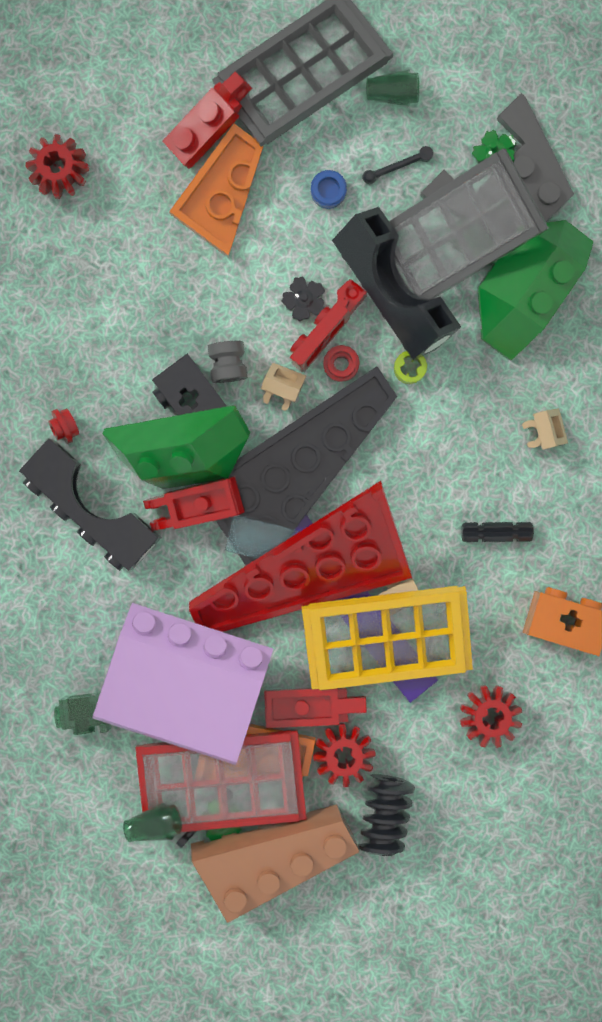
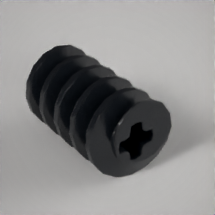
M372 774L370 776L379 780V784L368 786L367 790L377 795V798L365 800V805L374 809V814L363 815L362 818L372 824V828L360 830V834L370 840L369 843L358 844V849L374 855L393 856L405 850V844L399 839L406 837L408 831L401 824L409 822L410 815L403 809L412 807L413 802L406 794H412L415 791V786L411 782L399 777Z

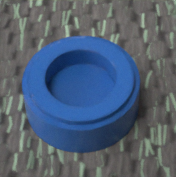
M324 170L318 173L311 182V197L322 208H335L346 197V181L338 172Z

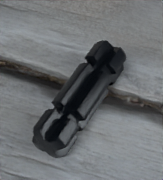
M466 522L461 527V538L464 542H478V539H482V542H513V539H516L517 542H530L534 536V528L531 522H516V525H513V522H482V525H478V522Z

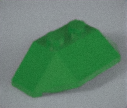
M567 220L547 222L548 230L495 261L477 287L481 340L508 360H513L545 329L587 267L594 241ZM520 226V227L517 229L516 232H518V231H520L521 229H523V227Z
M232 405L105 428L102 434L118 458L139 479L159 488L167 489L228 478L249 438L250 430L236 406Z

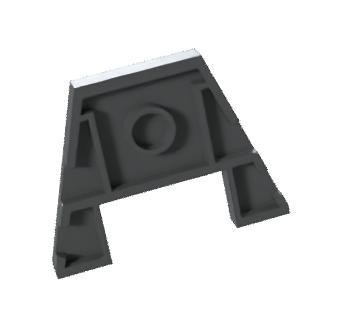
M521 93L498 115L496 120L522 145L515 152V161L513 163L545 222H547L574 193L526 97ZM443 170L421 192L420 196L424 199L454 179ZM494 174L476 191L485 209L506 197ZM465 190L445 202L450 212L458 217L461 216L470 220L478 215ZM511 204L490 215L500 237L504 240L515 234L517 229L522 226ZM482 221L477 223V225H479L480 228L487 231Z

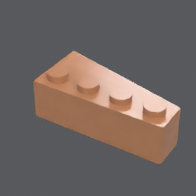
M337 804L307 812L306 820L276 823L273 825H258V829L223 835L221 839L204 843V840L191 843L192 863L227 923L360 852L354 834Z

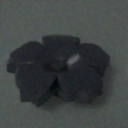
M303 276L294 278L293 283L289 286L292 292H284L282 294L281 302L286 305L287 310L294 308L292 318L299 322L309 319L310 312L318 316L324 309V300L319 298L325 292L322 283L311 281L307 286Z

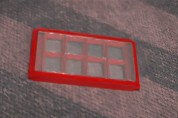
M298 730L246 734L236 765L167 742L136 745L135 747L145 835L286 823L307 819Z

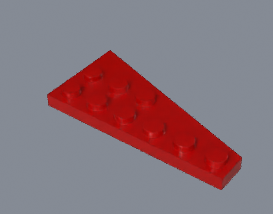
M379 481L189 601V612L194 623L224 632L302 610L301 606H307L311 603L333 601L411 579V569L382 482Z

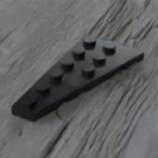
M377 366L237 460L229 477L235 476L245 512L237 516L215 521L245 566L287 540L398 397Z

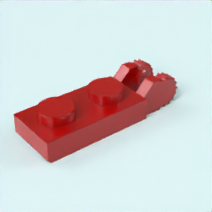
M235 476L169 491L164 495L143 501L145 509H156L164 505L168 507L170 516L160 517L150 522L152 531L170 527L174 529L237 516L245 512Z

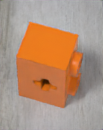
M546 587L545 593L534 592L523 633L600 656L602 649V603L583 597L580 604L566 600L567 592ZM570 613L571 617L576 618L574 625L567 624L565 627V623L560 621L561 614L568 615Z

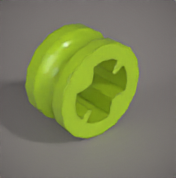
M407 351L402 352L394 362L393 369L397 379L404 384H414L420 381L427 371V362L424 356L416 359L420 364L416 369V376L409 377V372L404 375L400 368L405 365L404 359L411 358Z

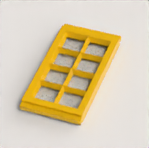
M465 586L417 590L311 603L307 606H301L312 690H327L458 674L473 670L467 591Z

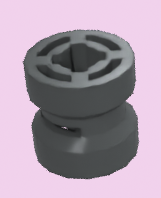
M223 341L208 345L209 357L215 361L213 363L214 367L211 370L212 383L234 382L248 378L247 367L240 360L245 353L243 341Z

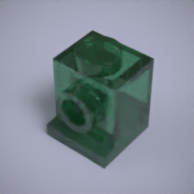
M101 692L64 696L61 698L59 706H55L54 709L56 727L62 728V730L73 729L74 735L95 732V726H99L100 733L108 732L112 728L111 724L93 719Z

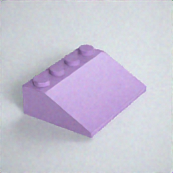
M132 603L119 635L93 719L236 765L273 648Z

